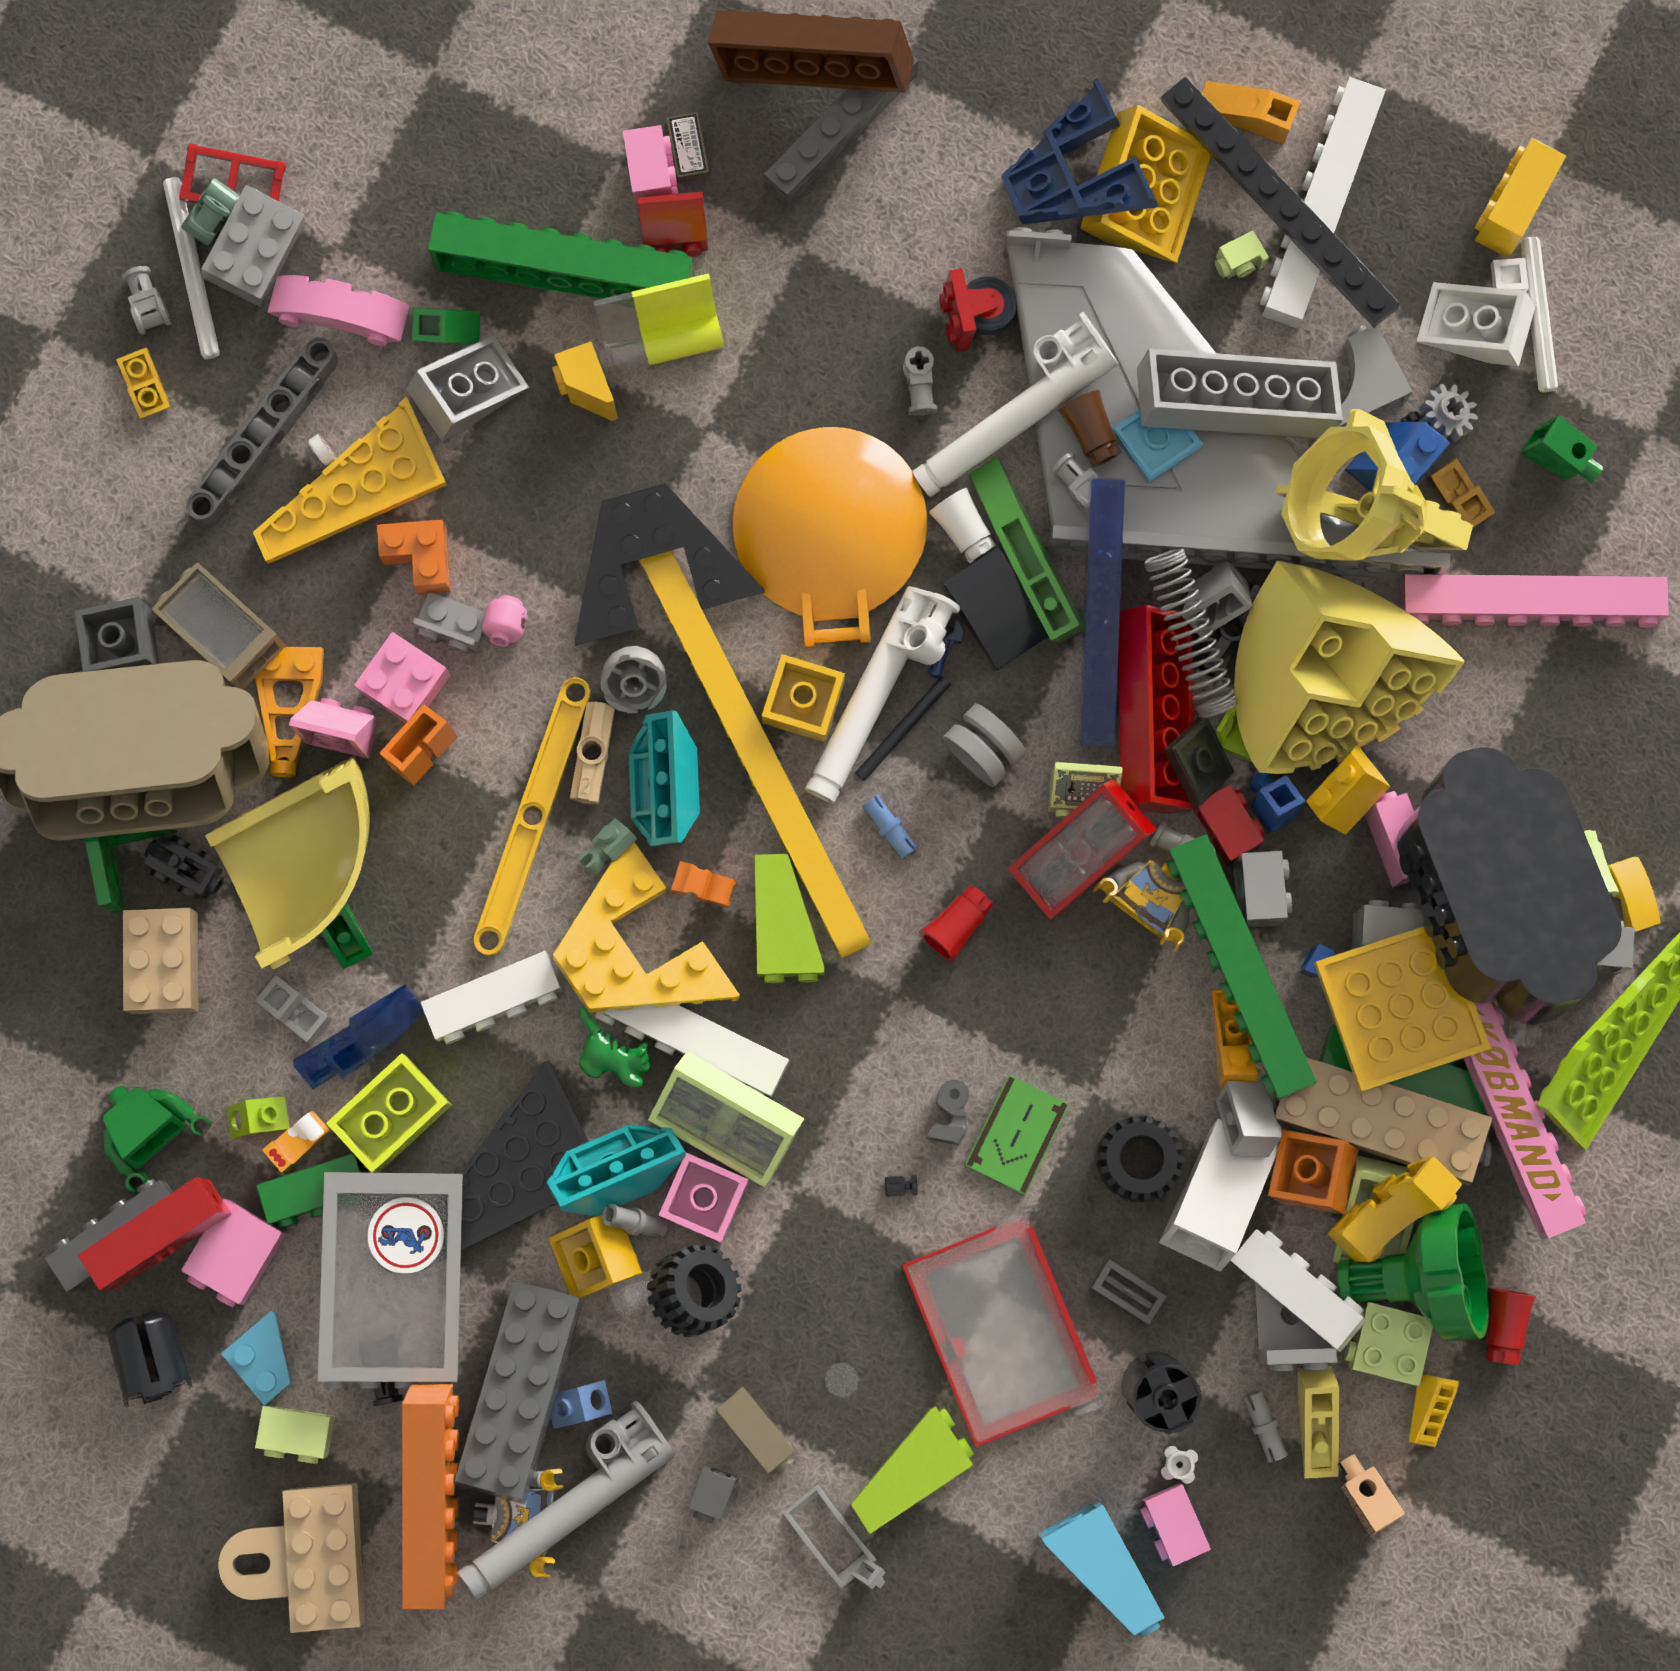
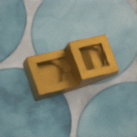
M1458 459L1451 460L1427 477L1450 510L1461 514V520L1472 524L1473 527L1495 513L1479 485H1473Z

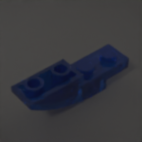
M406 984L349 1018V1026L293 1060L294 1067L313 1090L336 1075L343 1079L370 1061L396 1040L424 1012L423 1007Z

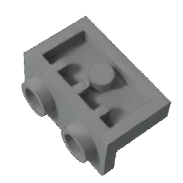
M428 592L419 617H414L412 624L416 630H419L418 636L432 642H436L437 638L449 641L448 647L462 653H467L468 649L473 651L478 649L484 634L482 622L485 612Z

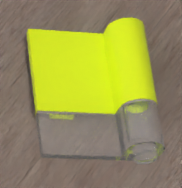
M709 273L593 301L605 350L599 351L603 370L610 369L611 375L724 348Z

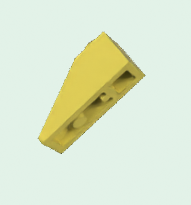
M1328 1366V1370L1298 1368V1408L1304 1478L1339 1477V1467L1337 1465L1339 1463V1385L1332 1366Z

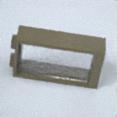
M198 562L192 568L184 571L179 581L169 591L163 593L158 598L156 605L151 609L207 662L215 665L226 680L234 687L243 690L286 647V644L272 629Z

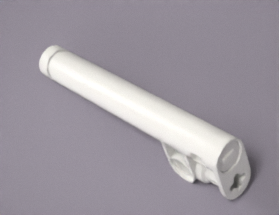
M1084 312L1079 314L1080 320L1065 331L1059 330L1054 335H1045L1036 341L1033 353L1046 376L926 461L927 463L921 464L912 471L923 490L930 497L940 492L942 487H947L1119 364ZM1058 348L1056 356L1046 360L1047 353L1052 349Z
M911 586L907 587L813 771V777L809 779L805 787L808 793L828 803H835L840 793L839 789L843 787L907 659L931 665L939 661L944 655L945 644L943 639L947 633L945 627L952 613H959L960 606L957 603L937 593Z

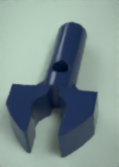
M956 619L953 633L943 639L945 644L944 655L939 661L930 665L929 675L931 677H941L949 647L955 643L961 644L964 632L958 619Z

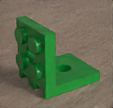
M177 828L84 838L98 906L113 914L126 910L113 847L178 832Z

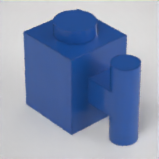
M1256 769L1250 782L1251 791L1258 792L1252 808L1271 833L1295 820L1305 800L1287 775L1273 782L1269 777V773H1259Z

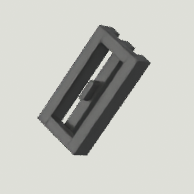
M1108 1259L1091 1287L1147 1325L1151 1323L1167 1297L1110 1259ZM1110 1270H1114L1157 1298L1154 1304L1109 1276ZM1106 1281L1149 1309V1312L1145 1315L1102 1287V1283Z

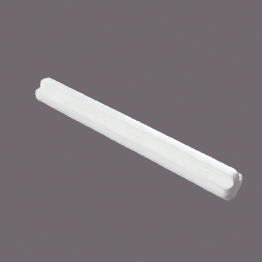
M1527 237L1521 241L1520 245L1522 258H1525L1529 286L1527 294L1535 306L1530 325L1538 389L1540 392H1552L1557 389L1558 383L1540 240L1538 237Z

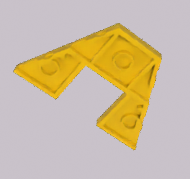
M635 842L614 862H611L554 952L553 960L589 1013L605 1012L608 1009L630 1010L633 1007L653 1005L655 1007L679 1006L681 1003L690 1002L693 1004H703V1001L727 999L737 1001L740 996L703 941L646 974L613 926V923L666 893L665 885Z

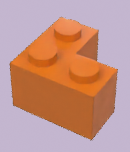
M443 520L377 525L379 558L384 565L412 563L414 587L418 594L451 592L448 535Z

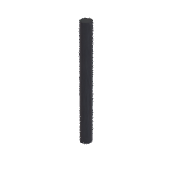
M941 676L858 768L855 774L863 781L872 774L949 688L951 683L945 677Z

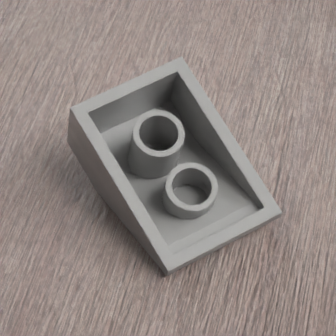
M493 335L418 369L406 390L442 442L463 432L529 389V386Z

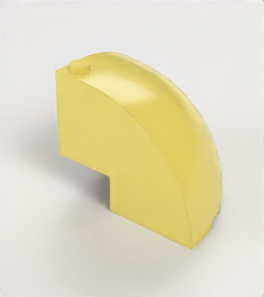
M1277 561L1252 604L1241 634L1237 652L1234 692L1238 701L1236 715L1243 743L1259 773H1293L1295 768L1309 766L1311 770L1321 768V764L1328 763L1334 758L1341 762L1355 746L1362 747L1374 739L1380 743L1401 729L1398 725L1400 722L1411 718L1414 714L1416 716L1424 710L1421 705L1435 691L1440 694L1451 682L1465 661L1430 628L1374 592L1344 578L1318 569Z

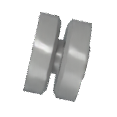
M975 703L962 716L966 727L955 724L942 739L953 755L977 778L987 785L994 787L1006 775L1003 763L1015 766L1027 752L1021 741L998 717L982 705Z

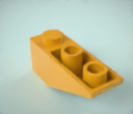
M1206 81L1202 94L1231 125L1283 145L1301 103L1298 100L1272 90Z
M1212 990L1217 1075L1221 1093L1227 1081L1256 1082L1258 1072L1257 1066L1254 1064L1247 1048L1248 1045L1252 1044L1247 1031L1244 1033L1240 1032L1233 1015L1238 1013L1234 1001L1227 1002L1222 990Z

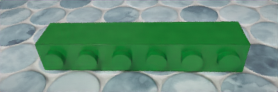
M1333 1025L1329 1028L1319 1061L1352 1072L1337 1027ZM1455 1061L1388 1083L1488 1116L1468 1069L1463 1070L1455 1067Z

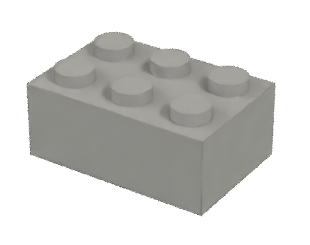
M245 185L201 268L203 279L250 303L262 307L305 226V215Z

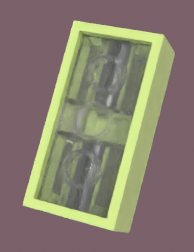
M687 1051L674 1068L648 1120L661 1128H671L676 1137L761 1186L766 1187L781 1163L804 1118Z

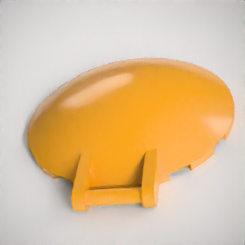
M823 427L810 429L789 436L772 446L748 471L740 486L734 505L733 538L741 565L764 589L762 594L787 611L803 616L805 647H814L815 643L860 640L861 643L871 642L869 612L875 610L877 606L883 604L892 596H895L905 586L923 554L926 543V504L921 487L911 468L899 454L884 442L871 435L847 428ZM859 619V627L814 630V622Z

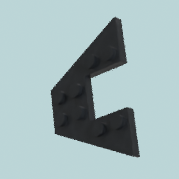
M666 483L601 501L574 644L577 646L638 628L620 566L622 564L684 547L702 610L764 593V589Z

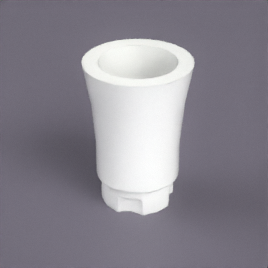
M967 488L949 496L929 512L953 540L960 553L965 554L970 564L990 553L996 547L995 542L990 537L991 533L979 515Z

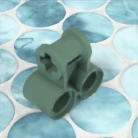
M213 177L180 228L209 246L225 220L231 214L240 195Z

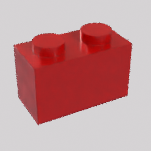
M1231 785L1214 793L1201 806H1196V809H1194L1195 814L1226 865L1235 861L1242 853H1249L1264 843L1262 836L1265 835L1259 821L1256 818L1251 819L1245 808L1248 805L1242 793L1238 789L1234 791Z

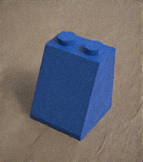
M1386 422L1385 425L1410 480L1414 485H1418L1437 463L1450 442L1426 422ZM1362 452L1345 468V471L1372 492L1378 467L1366 452Z

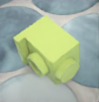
M1254 230L1219 247L1215 266L1222 278L1227 277L1229 279L1235 275L1238 278H1243L1255 270V265H1257L1259 270L1264 268L1269 256Z

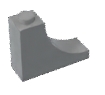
M1365 325L1352 330L1348 334V338L1343 346L1349 362L1350 383L1345 401L1341 405L1343 421L1338 427H1346L1349 413L1352 409H1360L1375 416L1408 400L1413 392L1378 326L1375 328L1371 326L1366 329Z

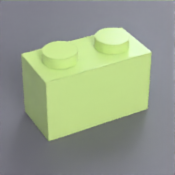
M269 1405L263 1406L255 1448L265 1449L264 1456L284 1458L285 1453L298 1455L297 1461L318 1464L319 1458L328 1457L335 1416Z

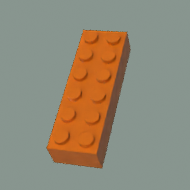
M411 1384L402 1403V1609L445 1610L448 1598L454 1597L455 1585H458L459 1581L456 1574L459 1571V1564H453L455 1552H458L459 1531L453 1530L455 1518H458L459 1497H453L456 1484L454 1481L459 1467L458 1463H453L455 1451H458L459 1430L453 1429L455 1417H458L459 1396H453V1384Z

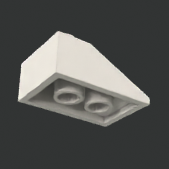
M1433 282L1417 342L1490 364L1519 366L1535 306L1525 290Z

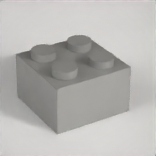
M1282 851L1242 853L1233 862L1236 901L1248 928L1280 925L1288 918L1287 913L1292 912L1291 893H1286L1285 880L1289 879L1288 860H1283Z

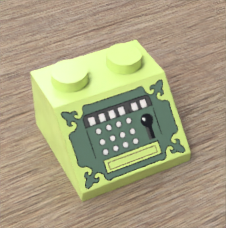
M1055 762L1050 778L1048 812H1056V818L1064 819L1102 784L1115 779L1120 785L1122 767Z

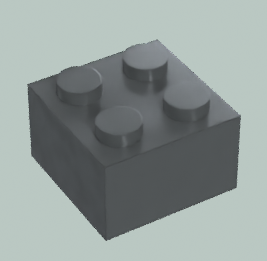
M139 597L75 611L83 672L159 664L152 610Z

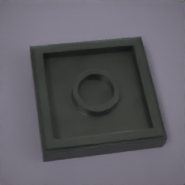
M1198 717L1164 749L1192 807L1201 806L1235 772L1208 717Z

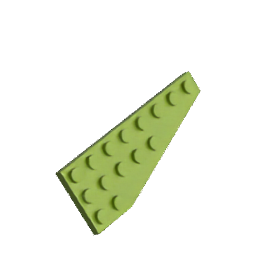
M1680 932L1571 1048L1568 1055L1561 1060L1558 1071L1550 1084L1543 1089L1540 1095V1100L1537 1103L1539 1108L1574 1145L1585 1151L1589 1148L1680 1000Z

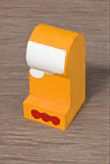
M311 1111L296 1122L291 1129L289 1128L279 1138L269 1143L262 1151L281 1173L288 1174L330 1134L331 1130L314 1111Z

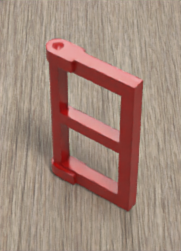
M189 143L179 200L197 203L202 195L191 192L197 155L231 162L227 187L234 192L236 190L240 164L274 170L270 197L279 201L286 162L273 161Z

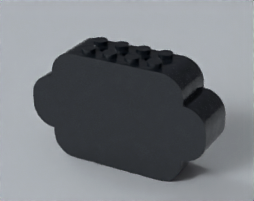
M1479 747L1454 755L1424 790L1422 804L1401 827L1397 837L1401 870L1408 876L1412 886V898L1414 903L1420 907L1424 917L1425 932L1432 938L1436 948L1437 963L1441 969H1444L1451 987L1460 996L1476 1003H1488L1497 1000L1498 1005L1507 1016L1522 1024L1536 1025L1555 1020L1567 1012L1594 987L1598 974L1597 964L1609 955L1620 941L1622 933L1620 918L1564 784L1553 774L1541 769L1519 771L1509 756L1494 748Z

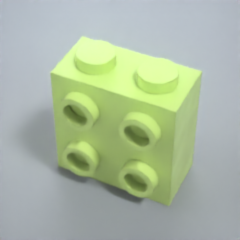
M1362 1302L1361 1307L1364 1310L1360 1315L1366 1322L1354 1335L1353 1341H1349L1346 1346L1344 1360L1348 1361L1347 1369L1413 1386H1420L1433 1329L1432 1325L1421 1315L1370 1302Z

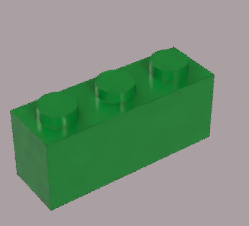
M353 1153L256 1185L267 1223L271 1225L278 1224L279 1229L298 1224V1217L308 1213L311 1214L312 1218L323 1216L324 1172L364 1173L361 1161ZM338 1193L337 1204L343 1202L344 1208L362 1203L364 1202L362 1196L366 1194Z

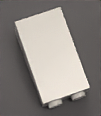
M1217 1119L1209 1130L1159 1243L1221 1272L1238 1251L1277 1155L1278 1147L1275 1146L1269 1157L1232 1156L1222 1121Z

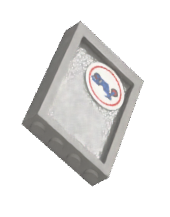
M324 1172L318 1382H325V1388H346V1382H360V1388H381V1382H395V1388L403 1389L410 1388L411 1384H416V1382H430L429 1384L457 1382L463 1174Z

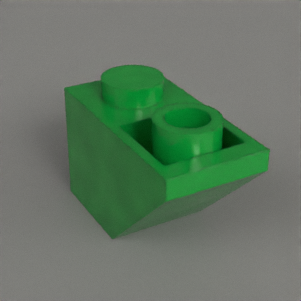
M414 307L412 341L478 343L480 339L481 311Z

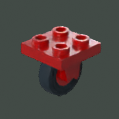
M962 268L949 271L947 280L943 283V294H939L941 312L948 314L950 323L946 324L947 339L949 344L954 343L956 352L969 350L975 333L995 335L1004 331L1011 324L1016 313L1015 295L1004 281L995 277H980L972 280L966 286Z

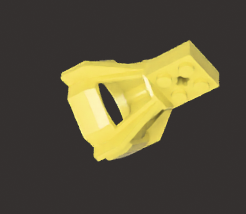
M1352 409L1350 411L1346 427H1329L1294 463L1289 485H1277L1275 494L1285 498L1281 515L1298 551L1315 559L1361 560L1370 556L1402 553L1409 546L1417 549L1467 550L1473 527L1472 524L1461 520V514L1448 510L1442 511L1439 509L1440 505L1438 503L1424 499L1419 487L1410 480L1397 454L1385 422L1360 409ZM1366 452L1378 467L1372 492L1364 494L1359 501L1326 491L1333 476L1342 465L1359 453ZM1320 513L1359 526L1344 540L1330 546L1322 533Z

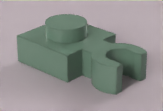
M614 818L592 840L595 846L584 851L578 860L595 876L603 869L605 862L609 858L614 862L637 838L619 820Z

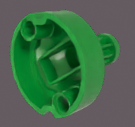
M1465 1203L1453 1204L1445 1210L1424 1215L1406 1253L1384 1255L1383 1259H1377L1373 1262H1355L1353 1259H1344L1339 1262L1337 1285L1343 1301L1347 1296L1358 1305L1360 1302L1389 1300L1390 1303L1412 1301L1446 1342L1481 1339L1486 1334L1489 1319V1292L1487 1272L1483 1260V1246L1474 1215Z

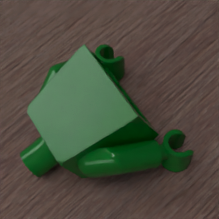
M119 1086L109 1093L108 1099L113 1107L103 1117L106 1125V1130L104 1131V1153L121 1175H126V1188L131 1192H137L136 1187L132 1184L133 1177H139L143 1184L149 1181L144 1172H135L133 1167L139 1170L187 1127L183 1122L188 1121L192 1132L203 1136V1134L195 1129L196 1121L204 1119L210 1126L211 1121L205 1116L195 1115L193 1113L194 1109L173 1092L155 1088L146 1092L141 1087H135L131 1092H128L124 1086Z

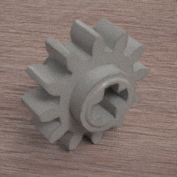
M1440 384L1435 390H1430L1424 396L1425 401L1419 406V410L1427 414L1420 422L1430 423L1431 427L1435 431L1440 432V435L1445 439L1450 435L1452 441L1456 442L1460 437L1466 436L1473 430L1472 424L1478 419V416L1470 413V411L1476 406V403H1467L1465 399L1468 397L1469 392L1465 391L1459 395L1457 393V385L1454 384L1447 391L1445 385Z

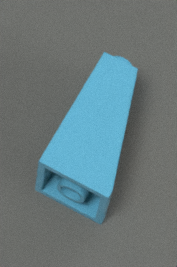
M1096 1501L1038 1533L1045 1546L1133 1635L1140 1633L1143 1637L1160 1627L1158 1622L1165 1617L1103 1504Z

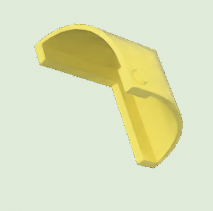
M355 756L340 762L205 834L210 846L215 847L247 912L259 944L260 951L257 952L255 958L261 968L270 965L273 970L290 961L289 954L309 943L335 919L355 887L367 847L370 826L367 788Z

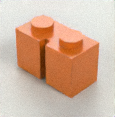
M423 704L382 749L380 755L390 768L415 786L433 766V762L430 759L433 756L439 759L457 739V735L443 718Z

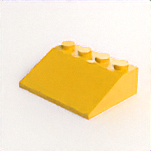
M1136 105L1117 113L1116 117L1120 126L1111 131L1097 176L1136 157L1159 206L1156 208L1083 217L1080 229L1104 242L1177 263L1211 154L1190 133L1140 105Z

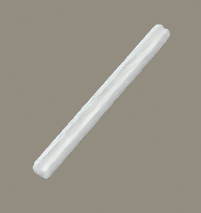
M178 177L165 179L163 186L200 352L204 359H212L218 357L220 351L195 240L192 235L180 228L189 214L186 201L179 200L182 182Z

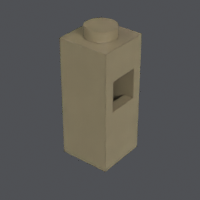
M744 1387L740 1388L716 1409L768 1474L774 1469L779 1474L794 1461L790 1456L795 1452L793 1446Z

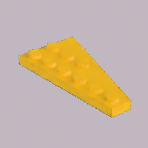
M407 396L398 404L399 406L387 417L384 416L376 423L377 426L367 435L355 441L328 465L315 481L303 487L299 491L300 494L285 507L282 506L253 532L267 564L447 486Z

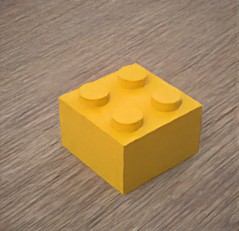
M781 654L762 713V724L825 743L845 682V673Z

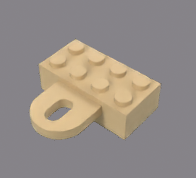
M357 1483L295 1488L282 1491L284 1525L247 1529L235 1534L224 1545L220 1553L218 1568L220 1578L225 1587L237 1597L247 1600L288 1597L290 1633L360 1627L366 1623ZM263 1553L269 1557L270 1568L266 1573L243 1575L235 1568V1561L240 1555Z

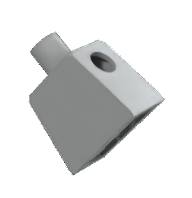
M1229 561L1214 565L1211 571L1196 579L1195 583L1190 587L1199 590L1198 594L1193 597L1202 599V603L1197 608L1206 610L1205 614L1200 617L1209 619V623L1204 628H1210L1214 631L1252 608L1249 584ZM1195 591L1188 592L1187 597L1195 593ZM1199 601L1185 603L1183 611L1194 606ZM1203 611L1191 612L1181 616L1188 621ZM1206 621L1194 622L1189 625L1196 629ZM1203 631L1197 633L1200 635V637H1203L1210 631Z

